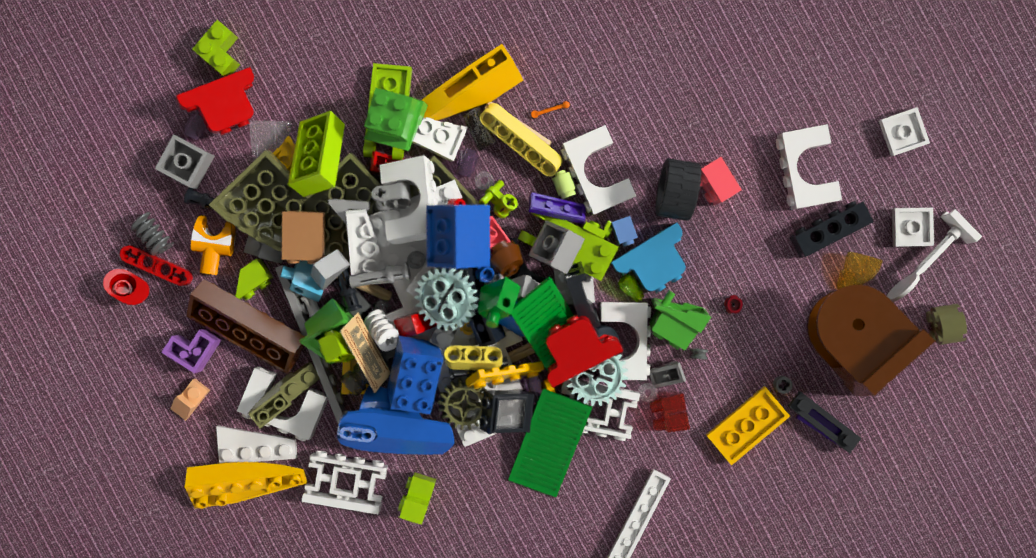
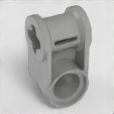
M398 182L396 184L377 186L372 190L371 195L376 201V207L379 211L403 209L411 205V192L408 183Z

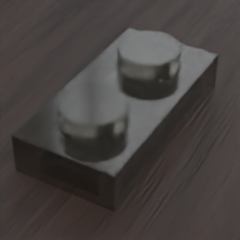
M480 107L473 109L463 118L479 151H482L496 143L492 132L480 121L482 113Z

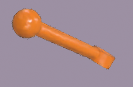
M564 101L560 105L545 110H534L531 116L535 119L544 113L560 108L566 109L570 104L568 101Z

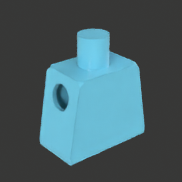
M300 260L299 263L295 264L294 268L282 267L280 277L291 280L289 290L319 302L323 290L310 275L313 264H307V260Z

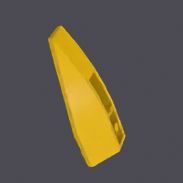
M503 44L470 64L423 98L421 101L428 105L423 118L427 117L439 121L494 101L521 83L523 78Z
M232 462L187 467L185 489L194 508L203 509L211 506L234 504L307 484L304 469L271 463Z

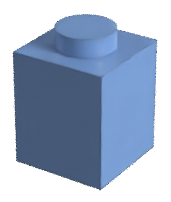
M630 216L611 223L617 245L622 243L624 247L633 244V239L638 238Z

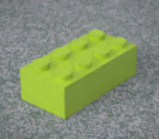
M332 111L322 113L299 123L288 185L303 197L335 187L345 124Z

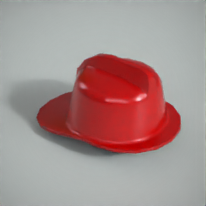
M125 269L111 270L103 279L105 291L110 296L127 305L140 304L149 295L150 288L148 284Z

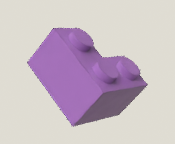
M207 329L199 330L192 342L181 335H174L161 353L191 372L197 373L204 369L222 338Z

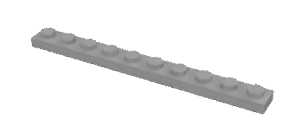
M281 265L275 268L301 334L306 337L307 332L304 323L308 320V310L305 303L301 302L299 297L301 295L289 290L291 280L280 277L282 267L287 266ZM308 349L339 425L340 418L349 411L345 410L343 395L337 391L335 386L337 385L336 378L333 374H330L328 369L330 363Z

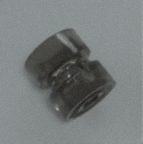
M358 362L353 366V371H347L341 377L343 384L355 396L360 395L366 389V384L370 385Z

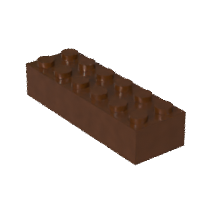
M205 279L190 294L186 317L286 374H288L299 359L303 344L299 340L305 337L300 332L285 326L284 323L271 318L265 312L257 310L249 303L243 302L232 293L222 290L216 284L210 283Z

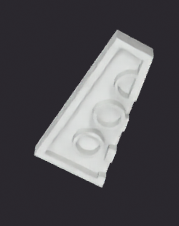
M426 117L423 118L421 125H419L412 143L453 162L468 127L454 125L449 122H440Z
M346 211L351 275L384 270L386 266L367 211ZM384 281V282H379V283H374V284H382V283H389V282H388V281Z
M220 425L216 426L219 464L297 458L296 438L262 434L261 432L227 428Z

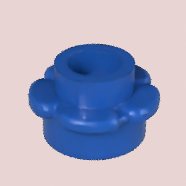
M490 266L478 267L475 276L480 282L487 283L494 278V270Z

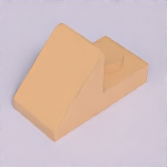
M193 379L182 394L175 397L171 410L186 421L210 390L197 379Z

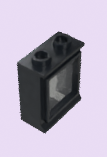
M525 390L484 391L482 414L479 420L480 429L488 434L530 433L534 394Z

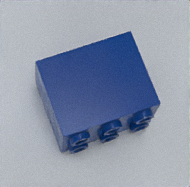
M426 205L427 267L459 269L490 266V205Z
M404 336L398 337L387 386L391 409L431 414L444 359L438 346L429 342V340Z

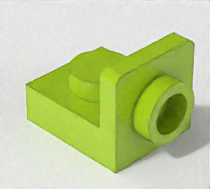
M609 220L606 222L603 230L600 229L601 225L594 221H590V223L585 222L582 229L602 239L604 237L608 238L613 228L610 227L612 222Z

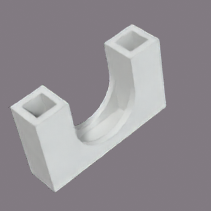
M828 124L779 134L777 136L778 139H776V147L780 150L781 154L779 162L780 167L784 169L783 183L788 190L787 204L791 206V210L842 200L839 181L812 185L805 182L797 171V161L804 150L831 144Z
M606 125L563 143V149H561L564 160L568 159L570 167L568 169L572 178L576 177L578 182L576 185L580 196L583 195L586 200L584 202L587 213L591 212L592 216L636 197L629 178L612 186L602 188L591 184L585 176L584 163L591 154L613 144Z
M424 155L380 165L381 184L390 185L405 182L409 185L417 186L420 191V203L411 215L385 221L386 240L393 245L426 239V205H438L434 195L436 184L432 176L434 165Z
M600 302L599 321L625 322L634 329L637 336V344L634 351L629 356L619 359V362H626L622 368L628 369L623 375L628 377L627 380H647V375H650V364H647V356H650V345H647V337L651 335V327L647 326L648 318L651 317V307H648V303ZM610 363L606 364L603 368L607 374L613 373L615 369L614 365ZM599 373V377L605 380H613L612 378L603 376Z
M260 366L254 368L237 409L238 412L242 413L241 416L252 419L248 412L271 389L277 373ZM314 388L309 389L297 415L293 417L277 415L264 426L270 427L272 425L277 427V430L281 433H292L296 439L301 441L310 440L314 435L328 401L326 393Z

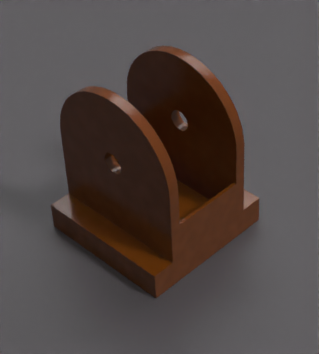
M849 285L825 295L813 306L807 321V333L812 347L845 382L844 385L854 396H875L935 342L924 329L919 330L884 293L866 285Z

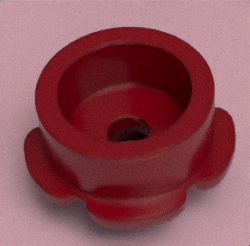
M731 295L724 301L725 310L730 314L739 313L743 306L742 300L736 295Z

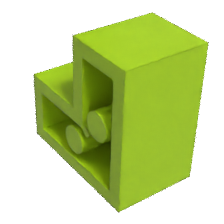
M216 20L192 50L223 76L233 74L240 66L235 59L226 53L238 37L220 21Z
M414 473L413 478H408L406 488L409 490L407 496L403 495L400 501L398 511L401 513L399 518L422 525L436 479L419 473Z

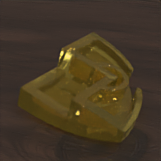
M847 252L844 268L840 270L836 289L849 285H862L867 281H871L878 273L883 260L854 252Z

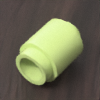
M566 170L555 173V177L552 179L558 196L566 199L576 195V186L571 173H566Z

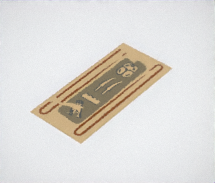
M357 313L344 326L341 333L375 393L391 372L359 313Z

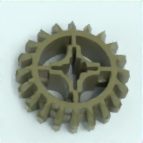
M458 378L457 385L454 381H450L452 388L446 385L444 387L446 392L440 393V396L444 399L438 400V404L443 405L439 407V412H444L441 415L442 419L449 417L446 423L454 422V429L459 424L460 430H464V425H467L468 430H471V424H474L476 427L479 426L477 420H480L482 414V398L484 391H487V389L480 391L482 388L467 387L466 381L462 383L461 378ZM463 390L459 398L450 399L455 392ZM469 390L474 392L481 402L471 399L469 397ZM466 396V401L469 405L465 407V411L463 412V407L461 403L464 400V397ZM449 406L458 409L461 413L460 417L453 414ZM476 408H479L476 414L466 418L467 413L470 410H476Z

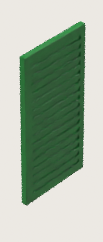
M548 277L516 303L511 314L547 371L548 367L556 362L547 346L549 329L557 324H560V326L566 324L567 319L574 316L551 277Z
M543 389L531 418L530 433L526 432L508 480L557 497L592 406Z

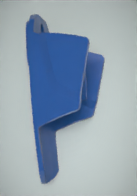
M370 385L363 396L360 409L347 412L340 418L336 438L342 445L358 450L380 453L437 455L444 454L454 445V434L450 423L423 419L420 413L391 409L387 388L379 387L374 393Z

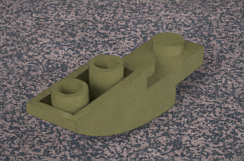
M308 362L296 372H290L252 407L248 415L260 429L292 405L291 401L320 379L315 368Z

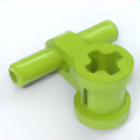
M498 180L493 186H490L485 191V195L479 200L480 205H486L491 201L494 204V213L499 218H506L510 211L517 208L518 202L513 195H503L499 191L504 186L502 180Z

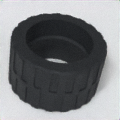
M671 158L665 160L656 195L655 212L657 216L689 221L692 218L701 183V166L699 163Z

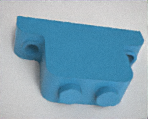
M678 222L611 262L613 269L618 273H622V275L632 270L643 289L647 291L655 290L656 293L666 288L664 284L669 281L674 283L681 279V274L685 271L686 266L674 247L675 243L682 240V229Z

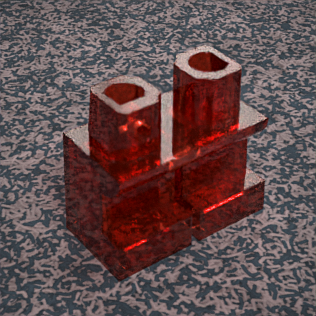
M679 391L665 396H658V399L649 402L651 412L661 411L662 418L653 419L655 431L665 430L669 433L690 430L684 393Z

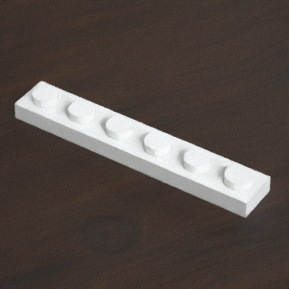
M652 469L607 558L631 557L671 480L670 477Z

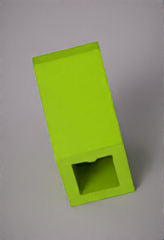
M261 259L253 260L240 270L236 298L240 300L245 299L246 301L255 295L254 291L259 288L262 290L271 284L270 280L274 277Z

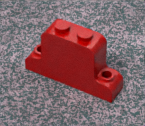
M250 67L176 95V101L184 111L192 112L198 109L209 132L213 134L220 133L221 136L232 132L231 128L238 126L242 128L250 124L249 120L252 118L254 111L245 90L253 87L254 74Z
M574 315L567 319L566 324L562 326L557 324L551 327L547 335V346L556 362L548 367V381L553 388L623 352L619 340L611 335L602 339L599 338L592 323L586 316L578 317Z

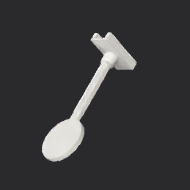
M956 209L952 210L950 214L946 211L941 216L951 227L947 232L948 235L917 266L911 275L902 279L890 290L887 297L892 302H896L907 295L920 280L919 275L925 272L954 240L960 237L966 244L977 242L982 237Z

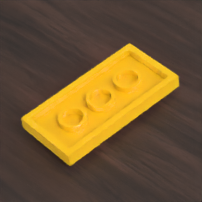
M763 386L709 431L706 436L729 464L733 465L788 419L790 415L770 391Z

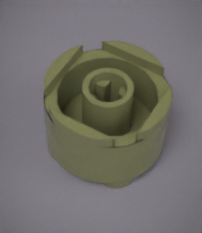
M957 303L932 307L930 311L926 312L927 322L931 323L932 326L929 335L938 345L964 342L966 338H963V334H967L964 313L958 311L957 308L960 306Z

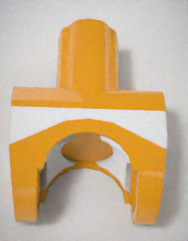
M198 216L192 232L191 250L203 252L200 273L217 275L220 255L232 256L236 240L235 225L226 221L221 233L213 236L208 230L207 217Z

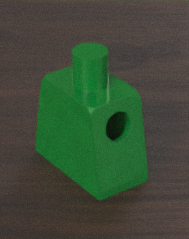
M507 277L481 287L478 313L487 318L486 325L488 327L497 328L499 320L510 316L514 309L521 286Z

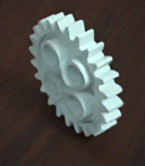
M436 267L435 270L431 269L428 271V274L422 275L423 280L421 279L417 282L421 287L415 289L419 294L414 298L420 300L416 307L422 308L419 314L425 313L424 321L430 319L431 326L437 323V329L444 325L445 331L450 329V327L452 330H455L458 326L460 328L464 326L465 323L471 320L470 317L475 315L473 310L478 308V306L473 302H476L479 298L473 296V294L477 292V289H471L474 282H467L469 275L464 278L462 277L463 270L456 273V269L453 268L449 270V268L441 269ZM440 281L445 284V289L441 287ZM456 291L462 295V299L457 297ZM431 297L436 300V305L432 303ZM447 308L452 310L453 315L449 314Z
M622 355L613 356L589 369L593 372L599 369V373L612 378V382L601 377L594 379L593 374L584 371L569 379L571 382L567 385V388H574L571 394L578 393L577 400L583 397L584 404L591 400L592 406H594L595 401H598L599 405L602 406V400L610 404V397L616 400L615 393L622 394L619 388L626 387L622 380L628 379L627 376L623 375L628 369L622 368L626 362H619ZM606 364L614 365L613 373L607 374L604 372L603 368ZM585 374L589 377V382L584 385L580 384L578 377ZM599 382L607 384V389L604 392H599L596 389V385Z

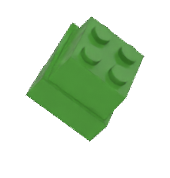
M375 88L364 125L368 129L364 139L409 151L428 105L424 101L414 99L413 97Z
M670 290L663 300L653 297L652 303L657 310L649 322L653 331L652 334L661 340L663 338L667 339L669 344L677 350L680 348L686 350L697 333L703 331L711 316L703 307L685 302L683 305L671 302L675 293Z
M332 298L304 323L307 336L300 339L299 342L325 360L318 340L325 337V333L331 330L341 332L354 316L350 312L345 313L346 308Z

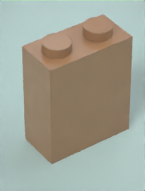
M283 211L282 260H287V263L292 264L299 263L300 260H307V264H314L324 258L325 212Z

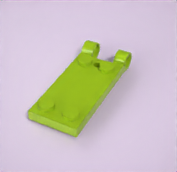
M373 63L368 111L375 88L409 96L412 67ZM365 139L363 156L372 158V151H376V144ZM393 147L392 159L403 160L404 150Z
M531 213L545 222L549 221L569 229L584 238L585 240L573 264L581 261L585 274L602 281L619 248L618 246L566 220ZM523 230L518 237L520 241L532 247L537 239Z

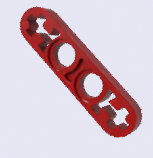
M128 245L120 250V258L128 264L179 286H187L192 282L193 275L188 269L156 255L153 256L151 253L136 246ZM132 250L131 253L136 256H139V258L137 259L134 257H129V255L126 254L127 251ZM147 256L152 259L150 267H145L143 264V260ZM164 264L170 267V272L167 275H163L160 270ZM175 273H177V274H184V273H185L184 276H185L187 279H186V281L180 282V281H181V278L178 277V276H173V275H174Z

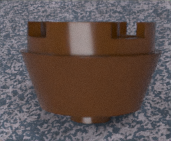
M505 240L501 241L491 248L493 252L490 254V267L494 270L495 275L499 273L503 277H509L515 274L522 266L523 259L519 245L515 244L512 240L509 243Z

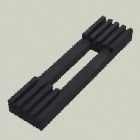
M798 391L795 398L787 405L848 453H851L862 439L801 391ZM812 408L840 429L841 432L838 433V436L808 414Z

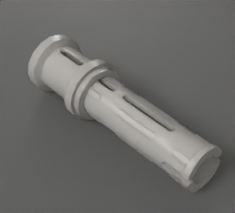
M405 262L403 265L395 267L389 265L384 270L350 275L349 282L351 288L384 281L394 283L395 280L405 278L410 280L411 273L408 263Z

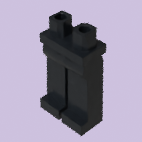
M580 261L572 264L567 274L564 273L565 280L578 317H588L599 336L597 327L601 325L597 311L594 309L593 303L587 299L582 281L587 279L582 262Z

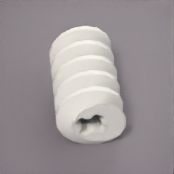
M377 309L367 315L364 324L379 349L390 351L397 346L399 332L392 322L386 318L385 312Z

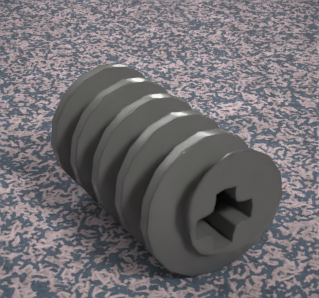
M147 212L132 224L131 230L136 232V236L141 238V242L146 244L148 250H151V255L155 256L169 250L174 242L167 243L170 237H162L165 231H157L160 224L153 226L152 224L156 219L148 220L151 213Z

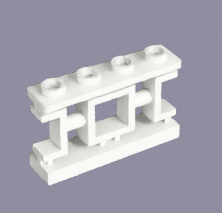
M567 380L562 383L561 393L570 395L569 398L574 400L575 394H571L572 390L567 388L571 380ZM578 380L583 385L588 383V381ZM597 384L596 389L599 392H604L607 389V385ZM619 388L622 394L616 392V397L630 399L631 402L623 401L621 410L611 409L613 399L609 398L610 404L607 403L604 420L588 417V423L585 425L582 433L593 431L596 432L595 435L607 437L608 434L613 435L614 439L625 441L626 438L631 439L633 427L624 424L627 406L637 408L640 393ZM609 417L619 418L618 428L625 429V431L600 427V425L608 426Z
M316 451V453L310 455L308 467L318 468L315 484L307 483L305 485L302 502L379 514L383 496L374 494L376 478H386L388 465L379 460L367 462L362 457L349 459L343 454L327 455L325 451ZM323 462L338 464L334 466L333 475L323 474ZM362 469L373 470L371 481L360 480ZM338 472L356 475L353 491L336 488ZM321 481L331 483L329 494L318 492L321 487ZM359 488L369 489L367 500L356 498Z

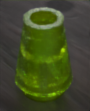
M627 274L618 281L619 289L636 303L644 298L645 295L634 276L631 277L630 274Z

